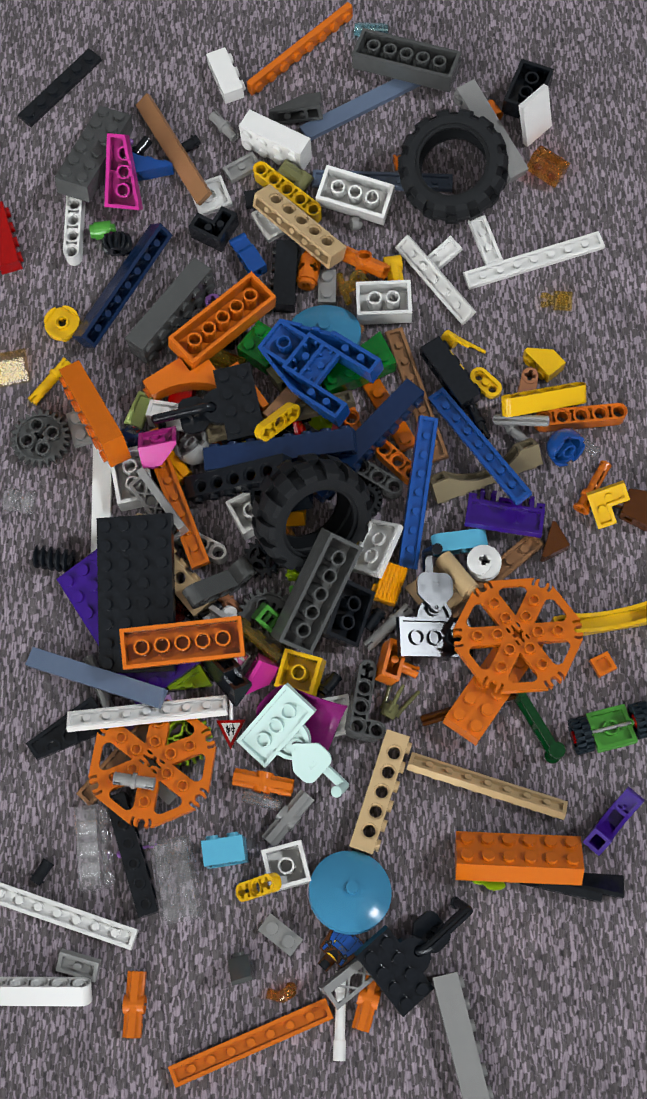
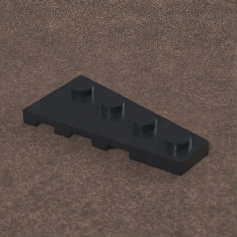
M90 696L71 711L100 707L94 698ZM66 714L28 741L26 745L37 760H41L96 737L97 732L99 734L103 733L100 729L67 732Z

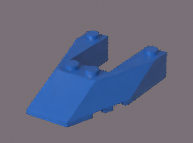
M279 319L257 347L290 391L337 427H340L350 414L348 404L320 387V384L337 362L372 384L384 370L382 360L338 332L321 330V328L315 326L308 327L302 325V323Z

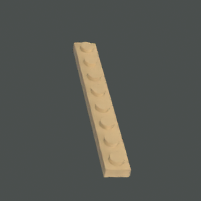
M414 752L411 754L406 770L450 783L475 793H481L494 799L503 800L513 805L528 808L553 818L564 820L566 816L568 801Z

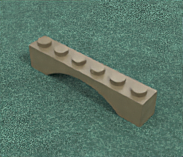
M532 437L515 443L503 457L517 475L543 464L539 444ZM486 469L468 474L441 471L430 476L429 488L432 497L439 504L446 503L458 496H464L473 490L483 489L485 486L497 482Z

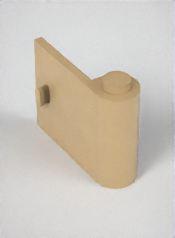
M450 551L443 553L437 558L433 572L447 573L453 580L454 593L446 603L450 609H453L470 597L472 591L475 594V589L479 588V585ZM414 580L405 589L419 605L423 600L417 595L416 580Z

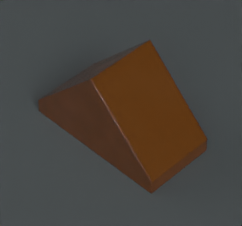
M552 521L540 559L541 562H545L567 551L570 546L555 521Z

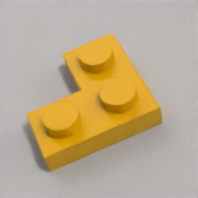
M623 480L586 493L598 529L616 524L617 521L612 506L630 500Z

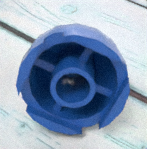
M562 428L557 430L548 439L546 444L547 454L555 465L559 467L567 466L566 462L570 460L574 462L585 449L584 438L573 429Z

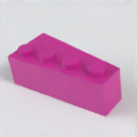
M107 133L104 207L132 210L143 209L129 135Z

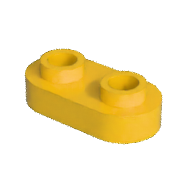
M476 367L471 371V381L479 386L481 393L485 397L496 399L500 396L502 391L501 383L486 369ZM480 376L482 380H476V377ZM493 388L495 389V392L492 393L489 391V389Z

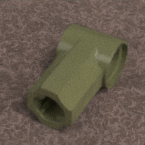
M287 159L284 160L277 172L304 192L314 180V177L308 172L299 169Z

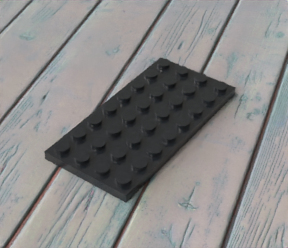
M162 513L96 518L99 668L117 674L177 671V665L123 670L119 629L176 623L173 514Z

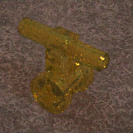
M362 270L352 272L348 281H345L343 273L336 274L339 284L338 289L346 305L352 303L349 293L356 290V282L370 281Z

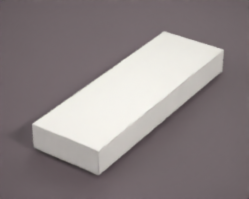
M480 216L472 221L468 220L484 264L488 265L502 261L503 258L486 216Z

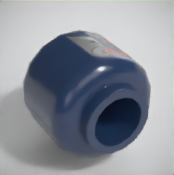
M128 425L121 430L128 448L138 446V433L146 432L134 425Z

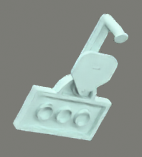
M287 682L236 741L264 768L279 755L284 759L292 760L293 772L306 783L315 782L323 773L336 785L332 787L331 794L333 797L338 798L349 788V783L330 766L332 761L331 754L320 743H311L310 731L305 725L317 709Z

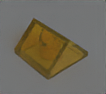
M25 348L0 353V387L30 382Z

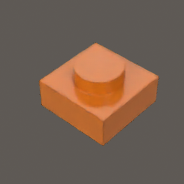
M608 651L589 660L598 678L617 669Z

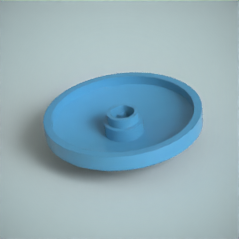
M318 305L303 310L292 320L293 322L302 323L304 326H315L330 332L336 331L357 345H360V323L351 312L344 308L333 305Z
M340 851L327 856L317 865L309 882L308 896L311 908L322 924L341 934L357 935L373 929L383 920L391 903L392 890L387 873L375 859L357 851Z

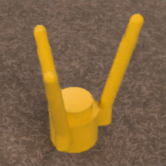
M446 330L441 336L442 341L445 340L452 349L459 343L466 348L471 347L483 354L486 353L484 349L459 337L450 330Z

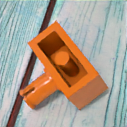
M390 638L382 645L375 681L392 686L400 680L401 673L416 679L420 667L404 662L405 657H398L397 640Z

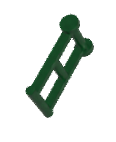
M517 693L514 702L543 746L545 760L551 764L557 763L566 752L565 746L561 742L555 741L527 694Z

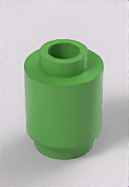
M111 220L90 224L91 239L102 240L104 234L110 231L116 232L115 223L112 224Z

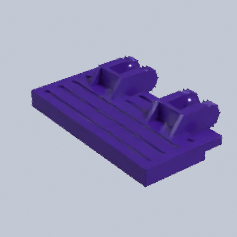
M481 488L479 499H477V493L469 492L465 527L536 538L542 537L545 504L537 503L536 508H534V496L529 498L528 507L522 506V503L516 506L510 498L499 497V501L496 502L497 491L495 490L491 493V501L484 500L485 489Z

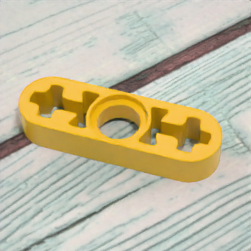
M287 402L257 424L254 430L255 437L263 441H269L298 419L301 412L300 406L292 402ZM280 417V422L276 426L275 422L277 418Z
M273 872L241 882L236 886V896L239 901L245 902L277 892L281 888V878L277 873ZM257 882L260 887V892H258L257 890Z

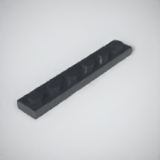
M88 48L18 114V117L28 126L32 127L102 61L101 57Z

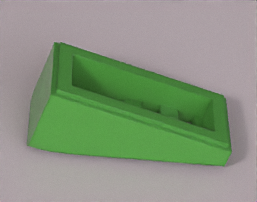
M263 602L252 614L251 618L271 634L279 614ZM273 615V619L267 625L266 622Z

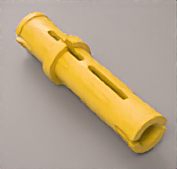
M63 357L54 369H50L49 375L27 399L37 406L61 377L59 369L71 363Z

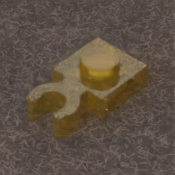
M554 291L553 296L546 292L541 293L540 298H545L547 301L541 302L540 307L546 308L553 305V310H572V292Z

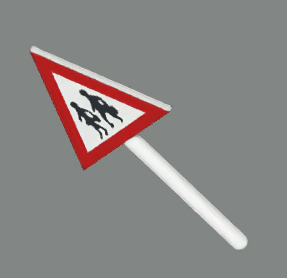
M229 700V720L216 721L230 749H232L245 720H233V704Z

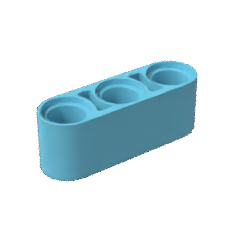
M485 529L460 530L438 533L431 536L432 545L435 543L442 545L443 550L441 554L450 551L453 555L460 554V552L461 554L469 553L476 546L488 545Z

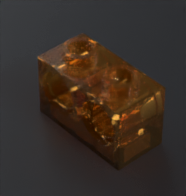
M540 145L532 154L527 166L531 174L555 188L563 179L571 163Z

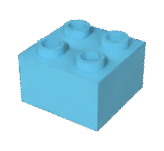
M238 832L227 833L226 837L223 838L218 837V835L207 836L206 840L201 841L204 867L208 869L249 863L246 838Z

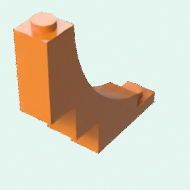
M179 357L144 379L142 382L145 388L142 390L148 399L151 397L153 400H161L164 397L183 391H210L217 388L213 370H216V368L208 359L189 371ZM237 361L236 363L232 364L231 366L239 365V362ZM256 387L260 410L264 412L268 408L269 403Z

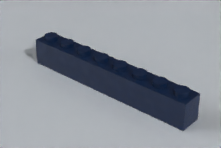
M161 223L149 225L72 335L85 348H95L173 236Z
M407 378L356 430L358 454L337 458L343 463H347L357 473L361 468V464L365 460L371 459L377 447L381 448L387 441L386 438L390 434H395L399 429V425L410 418L411 412L415 408L418 409L424 403V391ZM321 490L314 492L313 496L323 504L326 500H331L336 492L333 490Z
M344 425L335 430L323 428L320 429V432L303 431L299 435L287 433L283 434L282 437L275 438L274 436L269 441L251 438L241 443L230 441L227 442V445L210 444L209 447L203 448L204 470L207 472L281 453L291 457L292 462L298 460V455L315 453L318 457L320 454H328L334 457L358 454L356 431L353 427Z

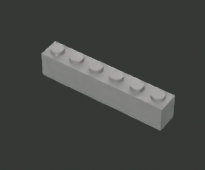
M475 79L456 88L453 95L455 104L461 109L473 111L474 115L479 118L484 116L494 124L495 130L501 133L506 144L509 161L506 184L508 185L524 176L529 169Z
M456 971L432 977L462 1099H494L491 1085L487 1086L484 1078L488 1076L486 1065L481 1063L479 1054H482L480 1042L474 1039L473 1032H476L474 1019H469L467 1011L471 1010L468 996H463L462 988H465L463 976H458Z

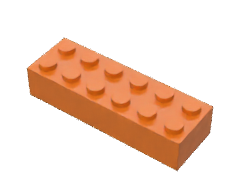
M251 271L168 337V347L192 370L208 359L210 360L271 311L276 305V296Z
M78 360L59 369L61 374L59 381L63 388L66 387L64 393L68 400H72L70 403L74 411L79 412L77 415L81 423L87 425L85 430L89 437L93 438L92 442L95 448L100 451L99 454L103 462L107 461L112 468L130 459L131 455L122 432L80 361Z
M241 616L119 629L123 670L246 657Z
M514 631V638L519 637L520 639L522 633ZM495 647L490 651L480 668L485 670L490 668L500 647ZM519 656L509 676V680L513 683H519L529 669V666L521 656ZM473 676L445 716L443 724L476 746L511 694H500L503 686H501L498 693H495L496 684L493 683L486 689V680L481 685L476 677Z
M456 831L455 880L582 886L585 868L581 836Z

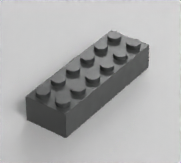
M366 28L362 29L352 52L353 69L446 92L451 91L461 66V51Z
M99 105L54 177L57 193L90 203L106 175L107 133L130 136L133 131L130 114Z
M194 257L129 332L125 339L134 356L147 365L157 359L159 351L168 346V337L180 328L181 318H191L193 311L196 308H200L205 297L212 294L215 290V282L210 267Z
M321 528L270 635L283 644L312 655L363 547Z

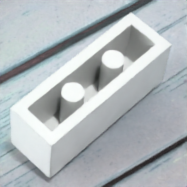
M225 47L207 53L208 66L225 104L244 98L246 87L243 80H239L240 74L237 66H233L234 60L231 53L228 54Z

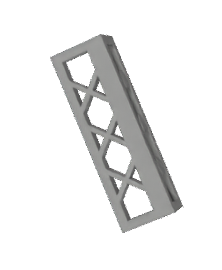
M141 467L136 471L139 477L130 482L128 486L148 514H153L151 510H154V514H158V510L173 514V526H176L179 530L174 534L175 542L187 533L189 529L148 472ZM143 481L146 485L145 492L137 491L135 486ZM148 496L155 497V507L147 505Z
M355 957L318 988L322 994L327 995L331 1003L338 1010L369 985L373 979L370 976L365 980L366 975H369V973H366L365 968ZM355 973L362 974L361 984L357 987L350 986V978ZM337 987L345 988L344 998L337 1002L331 992Z

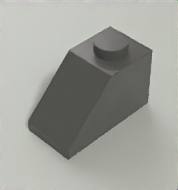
M244 951L232 954L233 958L228 960L232 986L255 980L256 976L250 954L245 955Z

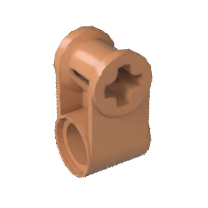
M528 367L523 370L517 392L536 389L538 372L535 368Z

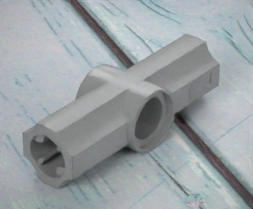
M302 789L298 791L291 802L279 811L275 821L262 837L273 847L278 846L286 834L295 828L294 825L300 822L302 815L312 805L314 799Z

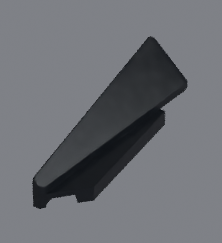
M234 658L202 662L201 664L224 694L227 695V698L234 707H237L252 686V682L240 674L241 665Z
M584 873L582 886L519 883L594 902H601L602 895L618 899L624 898L623 875Z

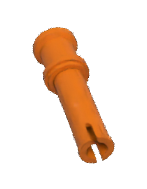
M600 461L587 488L581 491V497L573 505L574 510L583 515L589 514L590 504L586 493L600 488L612 467L609 462Z

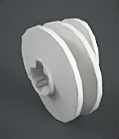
M479 545L469 552L467 556V569L475 580L486 582L496 578L499 574L502 559L494 547ZM482 561H487L486 565H482Z

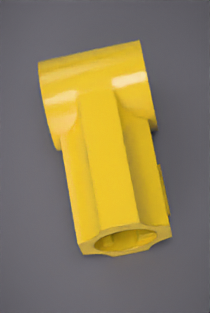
M401 254L383 257V262L390 266L387 281L404 280Z

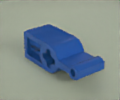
M245 233L229 240V244L234 249L239 261L248 274L252 271L259 277L268 272L267 264Z

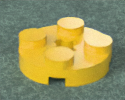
M66 305L57 309L56 307L50 309L44 317L47 334L57 341H69L73 338L72 335L81 324L77 312L72 307ZM66 320L64 326L59 325V321L63 322Z

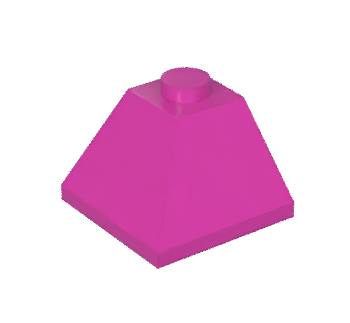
M176 426L138 433V451L144 469H155L164 463L177 444Z
M258 653L244 676L252 682V686L246 695L270 685L272 680L275 681L279 664Z

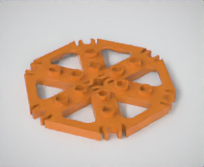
M534 578L488 581V584L484 583L485 592H480L478 588L475 589V594L472 591L453 628V637L461 638L460 641L454 642V647L457 654L479 683L483 685V682L486 680V689L493 683L496 684L495 693H498L501 686H503L500 694L543 692L553 689L552 679L557 680L559 684L562 683V677L565 680L583 641V633L575 632V629H581L582 623H580V618L553 585L552 589L548 592L549 583L544 588H540L538 586L540 579H537L534 585H532ZM515 587L526 589L527 593L516 615L500 596L499 591L501 589ZM549 599L554 600L566 615L563 621L536 623L546 600ZM481 605L497 626L469 627L466 622L474 606ZM514 631L522 633L520 639L519 637L514 638ZM568 642L570 648L563 663L555 664L539 644ZM500 647L490 668L486 670L480 668L469 653L470 649ZM519 656L522 657L536 675L537 679L535 681L513 683L509 680V676Z
M198 719L185 720L194 727L192 735L168 745L171 721L149 724L145 743L124 726L113 727L108 730L100 729L105 736L97 732L88 775L91 785L99 784L97 789L92 790L93 794L96 795L95 797L131 826L132 821L134 827H138L139 821L144 820L145 829H148L149 826L151 829L196 811L190 804L193 803L194 806L200 807V804L196 802V798L198 796H202L204 799L207 798L206 794L201 790L207 791L208 794L210 792L217 750L214 740L211 742L206 741L207 737L212 736L211 731H208L210 729ZM107 743H111L132 759L107 770H102L99 766L103 746ZM201 754L205 756L203 776L199 781H193L174 766ZM145 756L152 760L157 758L156 763L160 767V769L157 766L153 765L149 767L150 764L148 760L145 758ZM115 771L156 777L154 791L137 788L134 806L130 810L123 809L110 798L111 791L124 787L113 785ZM161 782L179 796L182 802L179 807L162 814H157L155 808Z

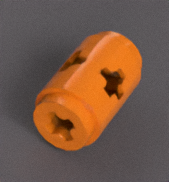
M304 251L300 257L296 282L300 289L311 291L317 286L321 263L307 251Z

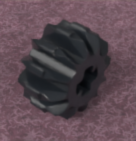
M110 231L104 234L102 241L103 251L112 257L126 256L132 251V237L123 231Z

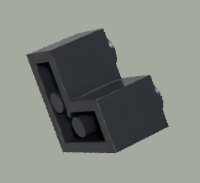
M221 206L213 220L197 213L188 228L191 238L222 252L239 226L236 212Z

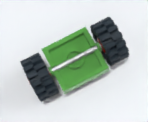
M644 700L628 704L627 710L625 704L586 713L585 716L569 719V735L577 755L593 752L595 746L597 752L601 753L636 744L638 740L647 738V702Z

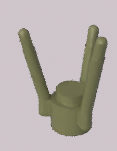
M402 684L392 701H388L392 686L388 685L384 700L380 706L382 709L380 714L394 721L395 717L399 719L402 712L420 694V691L417 690L398 709L399 705L396 703L405 685Z

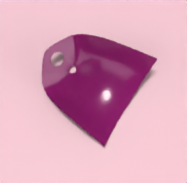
M284 685L276 687L259 703L256 708L257 716ZM294 688L317 709L305 723L310 731L311 743H320L328 751L347 705L324 700Z

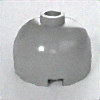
M204 431L183 435L180 439L182 443L179 447L175 446L174 453L176 456L189 465L204 463L203 448L210 445L207 433Z

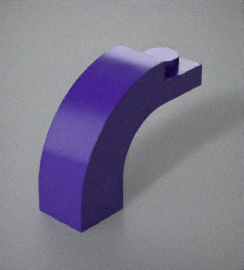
M628 786L597 821L585 837L583 843L600 856L626 821L642 805L644 799Z

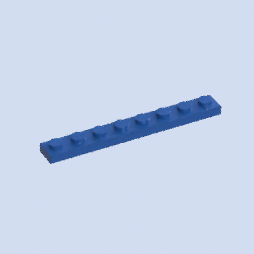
M443 387L428 397L433 407L516 506L532 496V491Z
M423 415L418 416L403 521L404 528L402 530L397 565L414 570L418 569L439 419Z

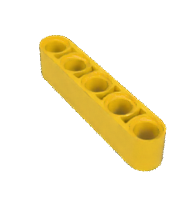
M259 161L254 164L253 173L258 184L262 187L271 184L317 223L321 221V205L267 163Z
M573 382L501 396L502 416L514 417L584 404L587 402L586 383Z

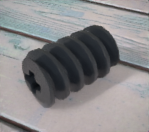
M36 545L32 557L33 566L35 568L41 567L44 570L48 568L50 571L56 569L57 572L63 570L65 573L74 566L76 551L72 550L71 554L68 555V549H65L62 554L59 547L54 552L53 546H50L49 550L46 551V545H43L41 550Z

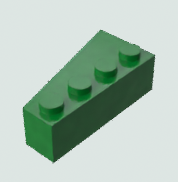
M378 332L361 345L362 348L382 360L384 370L377 379L396 371V360L381 332ZM337 363L323 380L321 386L331 394L350 389L354 390L370 382L342 364Z

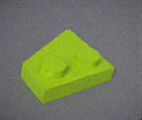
M200 663L169 685L168 688L170 691L211 687L213 684Z

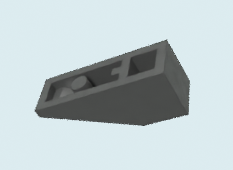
M321 92L303 94L269 109L270 119L282 125L323 119L324 105Z

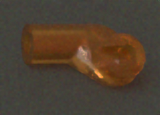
M288 982L286 987L280 991L268 988L266 998L285 1003L295 996L297 986L293 982Z

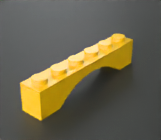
M647 601L609 611L576 613L581 620L582 627L581 629H575V632H581L583 636L647 625ZM566 615L554 616L551 622L563 621Z

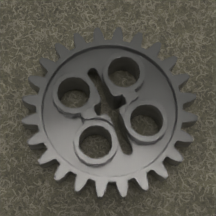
M40 409L38 414L34 410L32 411V416L25 414V420L19 418L21 424H14L17 430L11 431L15 437H11L10 440L13 443L11 447L15 450L14 454L18 456L21 462L24 461L27 466L31 463L33 468L37 464L40 468H43L44 463L50 467L51 461L57 464V457L63 459L61 453H68L65 447H71L68 441L72 440L69 435L71 432L67 428L68 424L62 416L58 417L56 412L51 415L49 410L44 414ZM37 425H41L39 429L35 430ZM52 433H57L56 436L50 437ZM28 440H32L29 445H25ZM48 448L46 452L40 453L42 449Z
M264 587L262 593L256 589L255 596L250 592L248 594L250 600L247 598L243 599L245 605H239L238 608L242 612H237V616L242 617L244 638H249L247 644L253 641L254 648L259 644L262 651L265 649V646H268L269 651L272 650L273 645L277 649L280 648V642L270 636L267 630H264V633L260 635L261 625L259 628H252L250 620H252L251 616L257 610L259 602H265L270 607L274 603L276 605L275 611L282 610L287 601L288 594L282 597V590L275 594L274 588L267 592L266 587Z

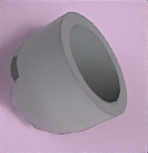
M350 217L349 225L351 231H357L362 228L363 223L360 217Z

